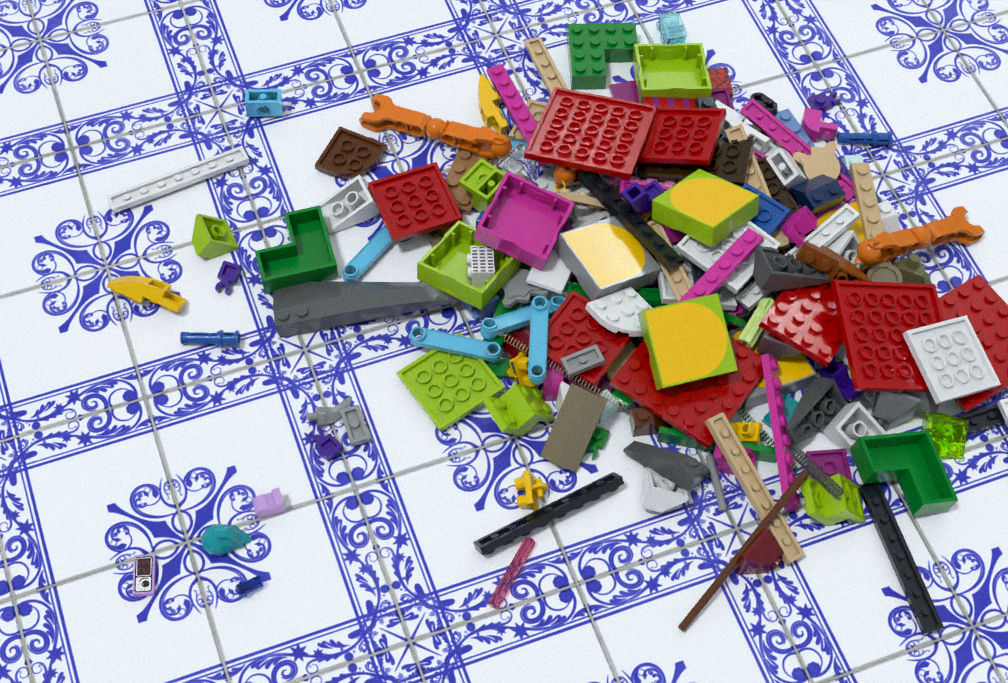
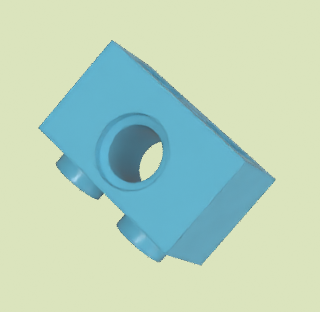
M246 89L245 107L247 117L283 116L281 89Z

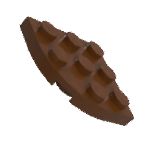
M339 126L315 163V169L340 178L364 175L379 163L387 150V144Z

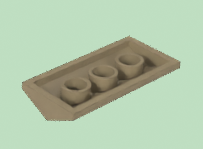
M571 383L540 456L555 465L577 472L608 399Z

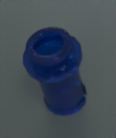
M259 575L245 582L240 581L235 586L239 597H247L248 593L264 587Z

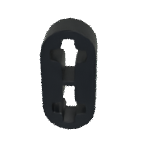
M760 92L753 93L750 96V100L752 98L755 99L772 115H777V103Z

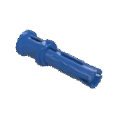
M872 131L871 133L838 132L837 143L870 144L874 147L876 145L891 147L892 131L887 133H879L877 131Z
M219 330L217 333L181 332L180 334L181 344H213L219 347L225 345L239 348L241 339L239 330L235 332Z

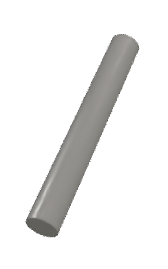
M710 454L706 456V461L710 470L719 510L724 512L728 508L714 456Z

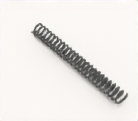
M790 445L789 450H792L790 453L793 458L830 492L835 499H841L838 496L843 493V488L838 486L830 476L828 477V474L821 470L797 445Z

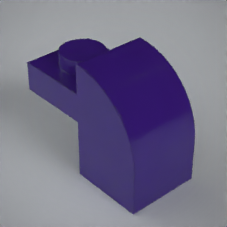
M654 179L643 188L635 182L623 190L621 194L625 202L637 214H645L652 211V200L664 193L665 190Z
M832 360L827 368L823 367L819 371L821 377L835 379L843 398L851 402L865 392L854 391L847 366Z

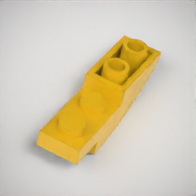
M481 74L478 85V105L483 123L488 128L494 127L495 131L507 137L509 125L507 120L502 118L498 107L500 97L492 89L491 81L487 80L484 74Z
M122 276L116 277L107 285L115 293L123 294L132 301L142 303L147 298L150 302L160 304L169 311H180L187 299L170 292L172 285L153 278Z

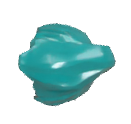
M213 524L201 536L204 550L210 555L215 556L228 554L232 550L241 548L244 544L251 542V537L236 525Z

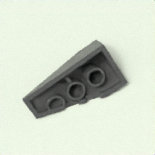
M757 246L755 248L753 277L760 290L781 291L832 282L828 280L827 274L795 259L792 254L782 255L778 249L772 247Z
M816 377L804 390L786 428L793 444L797 445L811 437L814 432L825 429V426L846 405L835 379Z
M633 441L623 450L630 457L688 492L710 475V470L706 465L687 454L638 441Z

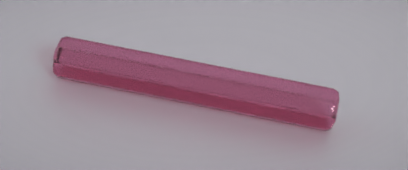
M525 537L489 599L488 605L494 609L499 608L535 545L534 539Z

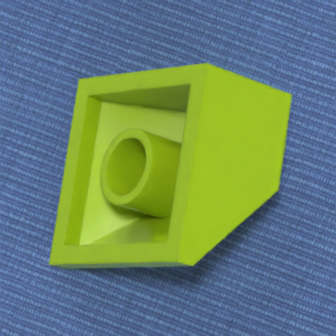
M199 213L196 215L191 242L198 256L212 259L239 248L225 219Z

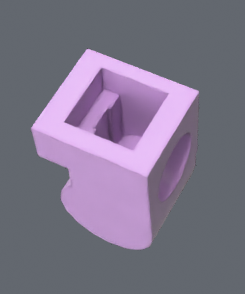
M279 487L272 489L271 493L258 495L252 499L257 517L263 518L286 512Z

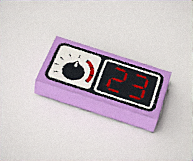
M155 554L134 555L133 597L155 596Z

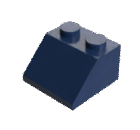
M823 174L790 189L801 207L806 205L814 216L840 206L846 195L836 179Z

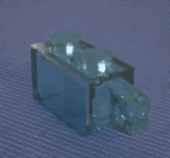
M679 11L659 14L656 29L660 31L661 43H685L687 32Z

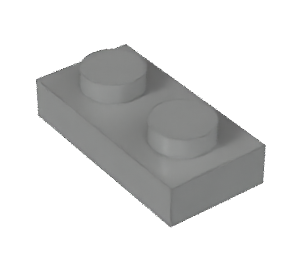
M597 344L561 358V364L568 377L571 378L605 364V359Z
M359 404L341 409L340 415L351 447L370 442V436Z

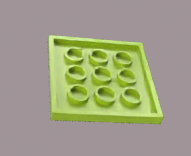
M434 349L397 372L398 378L440 432L484 405L483 400L488 396L496 397L505 391V386L484 360Z

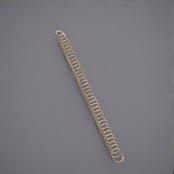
M511 341L509 342L510 345H513V347H516V349L520 350V347L517 348V345L514 346V343L511 344ZM528 346L524 352H525V354H528V355H529V352L526 353V351H527L528 348H529V346ZM549 359L548 362H547V367H550V369H552V368H551V365H552L553 361H552L551 364L548 366V363H549V361H550V359Z

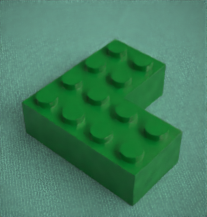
M636 23L568 24L567 49L571 90L605 89L607 79L606 63L633 62L634 44H638Z
M320 205L284 213L290 243L255 251L265 294L309 281H323L338 277L337 263Z
M929 430L859 437L849 449L863 484L898 480L912 516L947 512L958 501Z

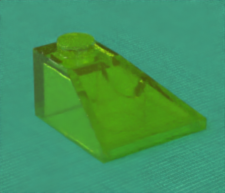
M924 412L921 431L929 430L940 458L963 459L969 421L944 413Z

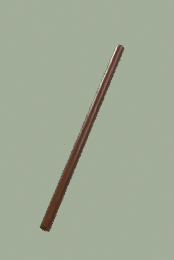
M803 469L679 624L678 628L681 631H686L737 567L744 552L765 528H768L810 475L807 470Z

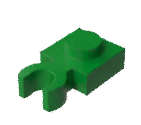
M596 426L585 454L587 452L593 453V461L597 457V449L603 450L610 434L609 430Z

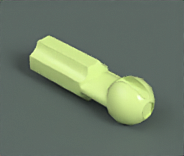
M766 297L758 302L757 308L737 341L752 349L763 331L759 324L775 301L772 298Z

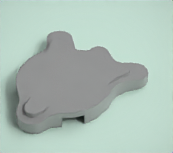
M518 268L502 286V292L505 295L503 306L511 308L516 303H529L531 296H544L546 298L549 296V290L527 283L526 279L530 270Z

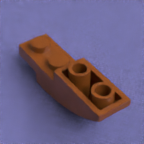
M805 241L796 253V259L827 274L828 280L832 282L834 280L872 282L869 277L850 261L824 245L818 247Z

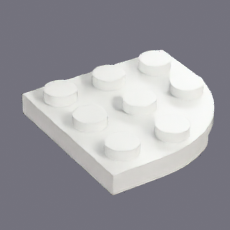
M631 286L591 301L585 307L589 314L606 329L614 333L618 331L629 333L631 337L643 336L637 313L652 308Z

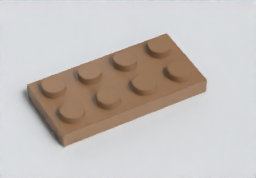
M459 148L445 181L460 213L470 216L473 210V194L460 187L458 181L481 158L491 165L493 159L479 157L472 151Z

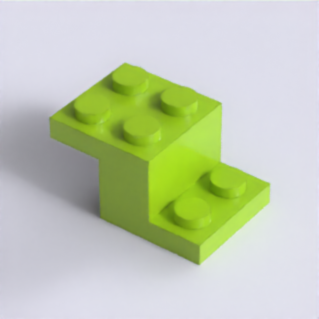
M481 158L458 181V185L473 194V208L481 213L482 210L486 211L487 207L492 203L505 173Z
M515 383L500 398L488 396L483 400L486 408L503 433L524 436L539 421L550 423L555 419L552 414V408L549 404L545 403L542 398V392L536 387Z
M839 473L830 476L838 486L843 488V493L838 496L841 499H835L818 481L809 476L803 482L800 489L805 498L806 504L804 508L808 516L826 526L847 519H851L858 524L866 522L858 485Z

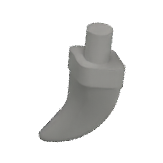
M349 396L334 407H316L315 413L306 414L307 421L316 420L318 426L336 422L341 418L340 410L350 407L352 397Z

